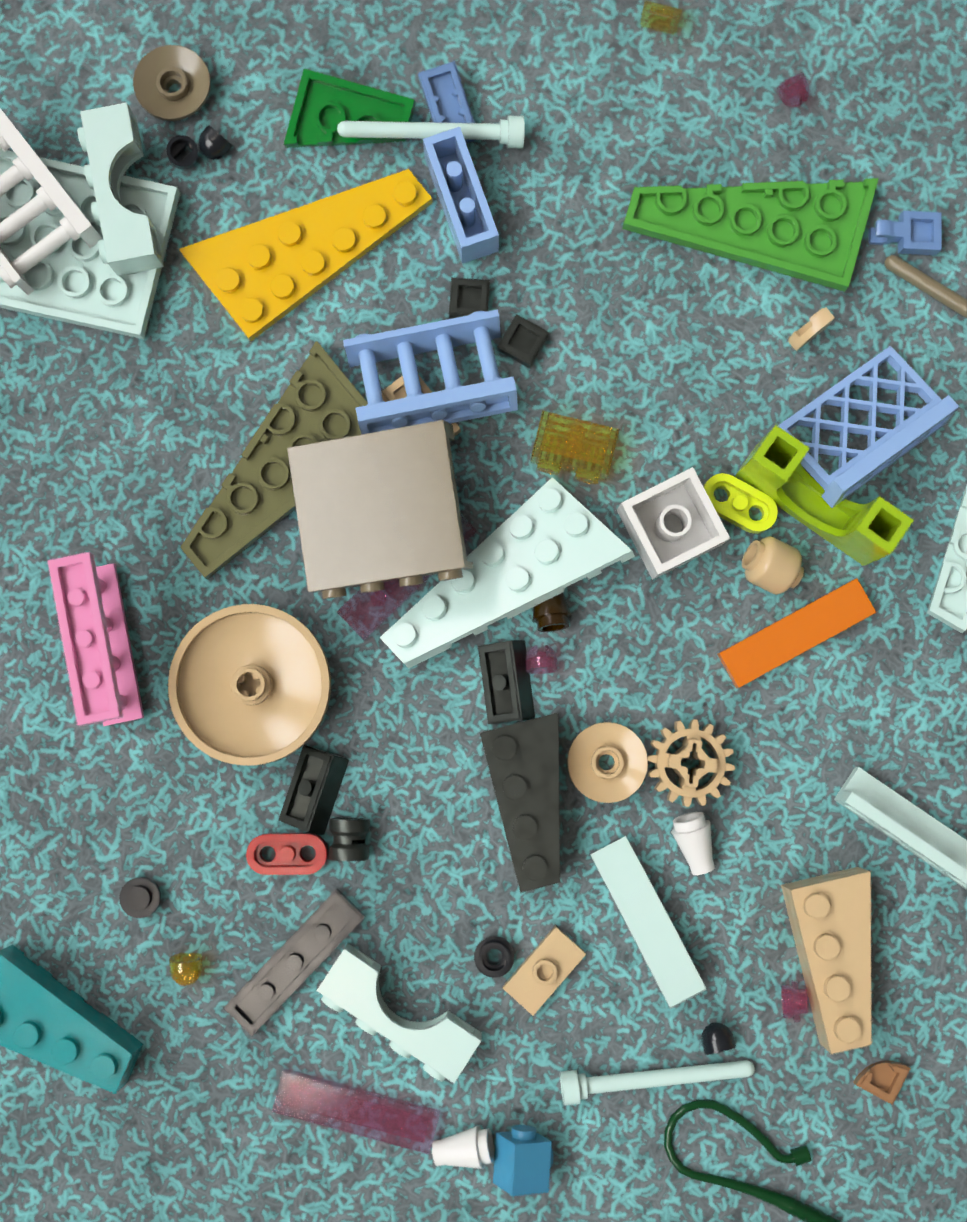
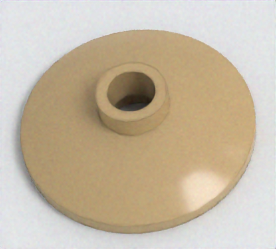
M603 722L591 725L577 735L568 752L567 766L573 784L583 795L597 802L614 803L630 797L639 789L647 773L648 760L642 741L632 730L621 724ZM605 754L610 755L614 760V764L609 770H603L599 766V759Z

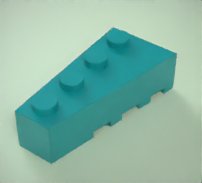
M14 945L0 950V1046L116 1094L128 1082L143 1043L105 1014H100L75 991H70L52 977L50 972L40 965L37 966Z

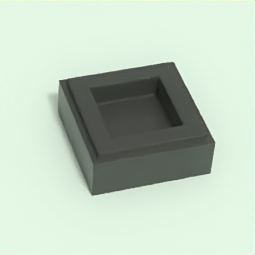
M451 278L449 319L467 316L476 311L487 312L490 280Z
M516 314L498 344L497 350L531 369L549 338L550 332Z

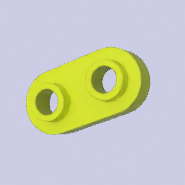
M716 474L708 479L703 486L718 516L749 533H762L769 529L777 519V505L769 495L730 474ZM716 489H723L727 493V500L724 502L717 501L714 497V491ZM755 507L761 511L762 517L760 520L755 521L750 518V508Z

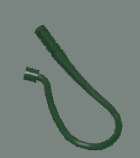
M695 1100L682 1105L670 1116L664 1132V1148L669 1161L679 1173L694 1180L727 1187L751 1195L778 1207L794 1217H798V1219L804 1222H841L837 1218L826 1215L824 1212L784 1194L731 1178L694 1171L684 1166L677 1158L672 1145V1138L676 1123L684 1114L698 1108L713 1109L737 1122L751 1133L773 1158L781 1163H795L797 1167L812 1161L806 1145L791 1149V1154H782L746 1118L714 1100Z

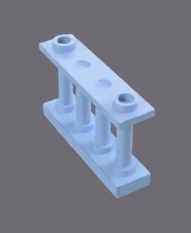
M498 309L487 312L476 311L467 316L376 334H360L354 338L343 340L349 367L361 366L368 404L356 407L361 434L445 420L451 424L518 410L514 376L500 378L491 342L492 339L501 338ZM476 343L484 382L462 386L453 347ZM437 350L446 389L424 394L421 390L414 355ZM399 358L407 396L385 402L382 397L376 362Z

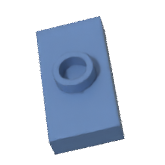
M455 61L418 73V79L432 122L474 123ZM465 139L466 144L476 141L473 139Z

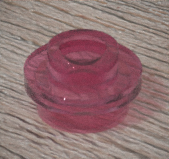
M793 980L791 985H781L783 1018H794V1023H801V1014H809L807 989H799L798 980Z

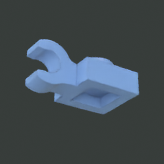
M903 211L898 216V221L877 220L875 227L869 228V244L886 245L898 242V254L937 255L942 250V212Z

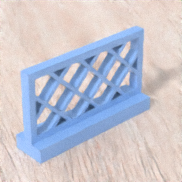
M889 346L778 426L790 435L792 434L789 430L796 425L812 428V443L802 442L810 449L800 463L825 490L821 497L833 508L943 427L960 406L949 395L941 399L908 363ZM887 361L897 372V381L878 378V366ZM854 384L870 387L869 401L850 399V386ZM877 388L897 391L896 405L878 403ZM905 392L918 394L927 404L921 409L904 406ZM824 405L841 407V422L820 419L821 407ZM849 408L869 411L868 426L848 423ZM876 412L896 415V427L894 429L876 427ZM820 429L839 431V447L819 444ZM847 434L867 435V448L865 450L847 448ZM875 437H881L875 442ZM818 454L838 456V470L828 475L818 464ZM846 458H852L849 462L846 463Z

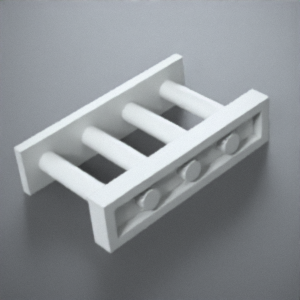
M0 108V150L3 149L5 152L11 147L18 156L12 161L14 165L0 175V197L23 179L29 181L34 177L41 185L35 191L38 194L0 223V244L48 208L52 211L58 207L65 216L59 221L61 225L14 261H11L0 247V277L11 289L18 285L29 295L34 290L22 276L71 238L76 241L81 237L92 248L98 243V240H102V237Z

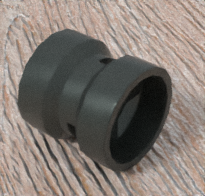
M330 818L329 831L333 834V844L329 847V860H369V846L365 843V835L370 831V819Z

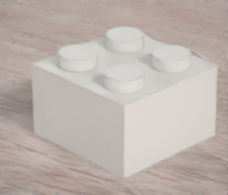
M693 467L622 502L617 509L652 580L723 545L730 539Z

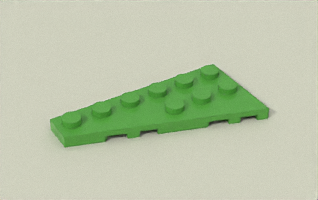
M869 178L863 182H844V179L829 180L828 183L805 184L804 181L743 183L742 186L722 187V184H707L704 188H683L681 185L634 187L622 229L845 292L851 281L879 178Z

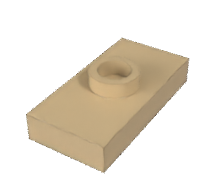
M555 925L502 987L533 1016L585 957L586 952Z

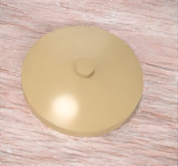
M241 604L230 606L202 619L186 634L179 644L169 670V702L181 731L190 742L205 754L234 765L267 764L278 761L297 751L319 728L330 701V668L325 652L317 638L295 617L265 605Z

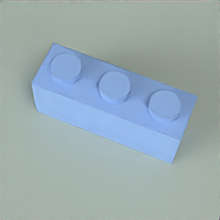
M457 127L424 138L425 161L462 264L499 252V234L461 128Z

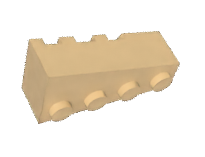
M855 867L782 884L781 888L820 1044L830 1054L872 1045L871 871Z

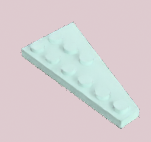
M552 477L467 556V562H473L474 568L462 570V578L440 581L380 638L408 668H411L451 648L452 643L472 633L476 636L488 630V625L505 617L510 619L563 593L565 587L585 577L589 580L601 574L602 569L618 561L623 563L635 556L625 543Z

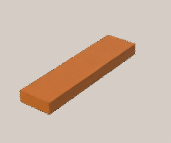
M856 578L721 651L717 655L735 687L740 688L877 612Z

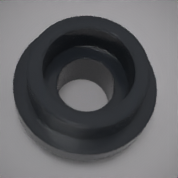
M500 936L484 938L475 949V965L485 976L497 978L505 975L510 971L514 963V951L511 944ZM497 949L501 952L502 958L498 963H491L487 960L486 955L489 950Z

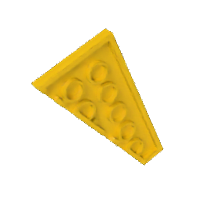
M407 169L180 248L179 251L247 338L253 341L430 206L433 200L412 172Z

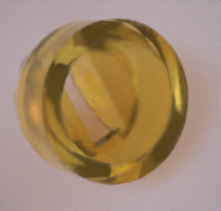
M179 953L169 958V967L172 979L182 986L195 983L202 973V955L199 953Z

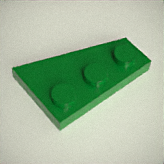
M303 69L284 146L290 148L406 142L407 138L342 137L338 134L337 126L342 121L411 122L416 106L415 99Z

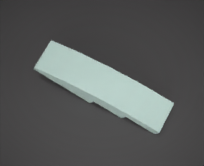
M625 836L590 854L670 1009L705 991L706 987L627 837Z

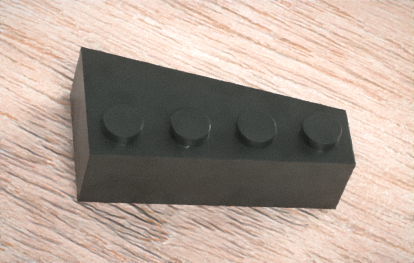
M558 712L480 732L520 893L560 883Z

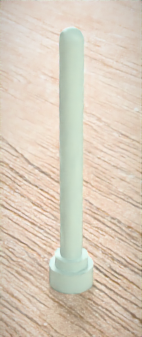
M507 116V120H500L499 124L342 121L338 124L337 131L342 137L424 139L460 127L464 139L499 140V144H506L507 148H523L525 125L524 116Z
M742 1060L586 1077L585 1073L577 1074V1070L560 1071L562 1101L564 1106L580 1104L581 1099H588V1094L750 1077L753 1075L755 1067L751 1061Z

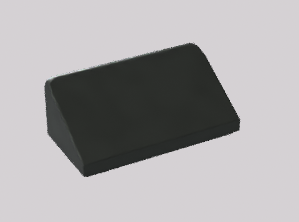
M511 640L478 646L488 724L535 718L525 641Z
M303 745L279 821L308 833L324 835L349 759Z

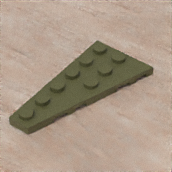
M317 340L310 349V354L299 371L295 372L289 381L290 385L278 403L273 405L241 454L242 458L232 473H229L223 481L221 490L209 508L206 507L180 547L207 580L296 509L287 448L362 435L357 419L356 407L366 406L368 403Z

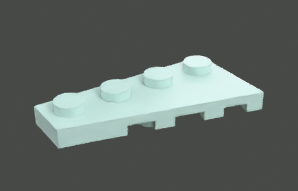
M967 485L927 610L929 615L960 633L965 632L967 629Z

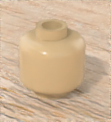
M771 536L765 537L760 541H753L745 551L742 559V568L745 569L744 573L747 581L775 595L784 593L789 588H795L800 583L804 574V568L801 567L802 557L800 551Z

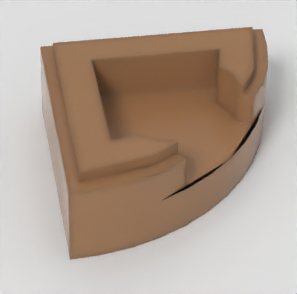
M897 1061L876 1062L863 1069L853 1083L893 1105L911 1068Z

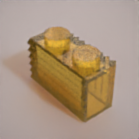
M542 411L530 462L537 464V470L547 474L559 475L560 470L576 473L575 479L578 481L598 484L599 479L606 481L609 475L620 429Z

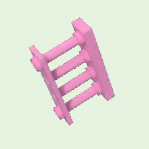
M90 552L48 560L77 725L84 726L103 722V726L143 719L144 713L116 564L96 567L94 554Z

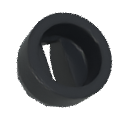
M210 125L206 126L198 139L200 151L211 160L221 159L233 146Z
M178 135L168 142L166 148L167 157L174 167L189 169L195 165L198 159V148L190 137ZM188 146L192 151L181 162H177L175 159Z
M711 1023L703 1030L701 1042L705 1055L736 1048L734 1036L724 1024Z

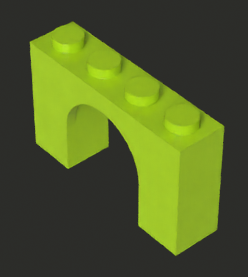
M776 424L754 447L734 477L769 495L779 508L862 566L890 555L914 521L880 496L867 504H859L844 499L831 508L821 497L825 490L806 472L800 463L810 448Z

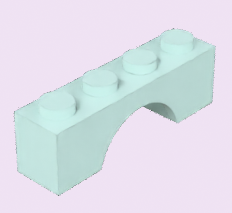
M127 102L80 111L83 127L78 128L77 132L82 150L88 153L89 164L84 165V172L89 188L94 189L96 202L91 203V211L96 226H101L103 239L98 240V250L102 262L109 264L117 276L164 267L157 229L147 215L134 213L123 207L119 197V188L123 175L134 162L143 157L136 117Z
M348 943L317 989L323 995L321 998L323 1003L339 1013L344 1009L357 1018L355 1023L365 1032L371 1035H376L378 1032L391 1041L389 1046L399 1055L405 1058H410L413 1055L424 1063L423 1069L433 1078L439 1081H444L447 1078L455 1083L479 1046L482 1033L449 1010L437 1018L423 1022L409 1021L393 1013L385 1004L380 992L379 974L381 965Z

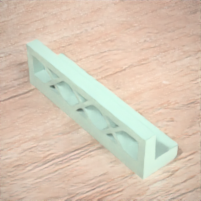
M855 767L834 800L967 890V840L860 767Z

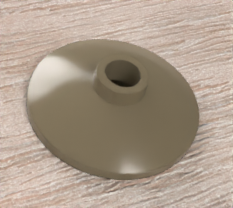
M165 45L153 49L140 60L133 76V89L138 102L146 112L162 120L176 121L190 117L204 105L210 92L211 80L206 64L197 53L180 45ZM171 85H181L178 91L174 93L168 92Z

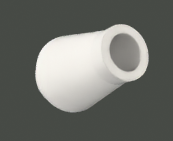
M691 812L675 818L672 821L674 829L671 833L687 860L691 873L693 875H702L713 871L715 865L712 854L710 821L705 820L703 812Z
M478 1125L444 1139L434 1140L432 1143V1155L435 1166L446 1165L484 1169L485 1164L494 1163L495 1150L491 1130L489 1128L481 1129Z

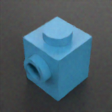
M515 1125L512 1126V1131L496 1132L493 1183L511 1196L549 1193L550 1168L554 1161L551 1147L552 1141L536 1132L537 1129L533 1126Z

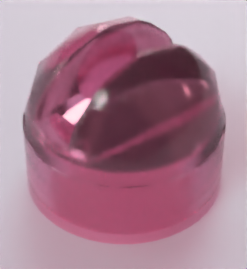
M799 73L779 84L776 91L785 106L797 108L808 100L810 87L805 74Z
M537 645L529 649L526 654L527 673L551 674L558 671L557 656L550 646L545 645V652H538Z

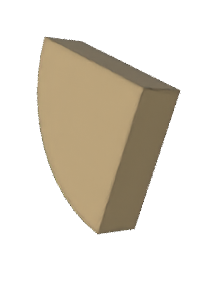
M827 307L820 309L809 318L810 321L788 338V342L795 351L799 350L825 330L835 317Z

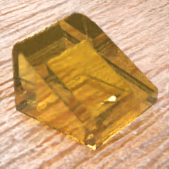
M645 0L640 25L641 27L674 35L677 32L682 8Z

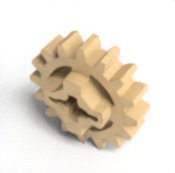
M692 719L688 729H685L681 721H675V732L672 733L667 728H662L660 732L664 740L662 742L656 740L650 742L653 748L657 749L656 755L647 756L649 762L655 763V769L647 772L648 777L659 778L660 781L654 788L657 792L665 789L669 790L667 795L668 801L673 803L680 795L682 806L689 807L692 798H695L699 805L704 806L706 805V794L709 793L718 799L721 795L716 787L719 784L730 785L731 782L724 777L725 771L735 770V766L726 763L725 757L730 756L734 752L733 749H722L721 744L726 739V736L720 734L713 737L711 735L714 727L712 724H707L702 730H699L698 720ZM684 737L681 748L673 754L666 753L674 741ZM701 739L712 748L715 758H709L703 751ZM691 751L693 758L699 760V767L692 768L691 773L688 774V768L681 766L682 758H689ZM664 767L672 768L679 776V787L670 781ZM708 772L714 773L707 784L696 789L700 778Z

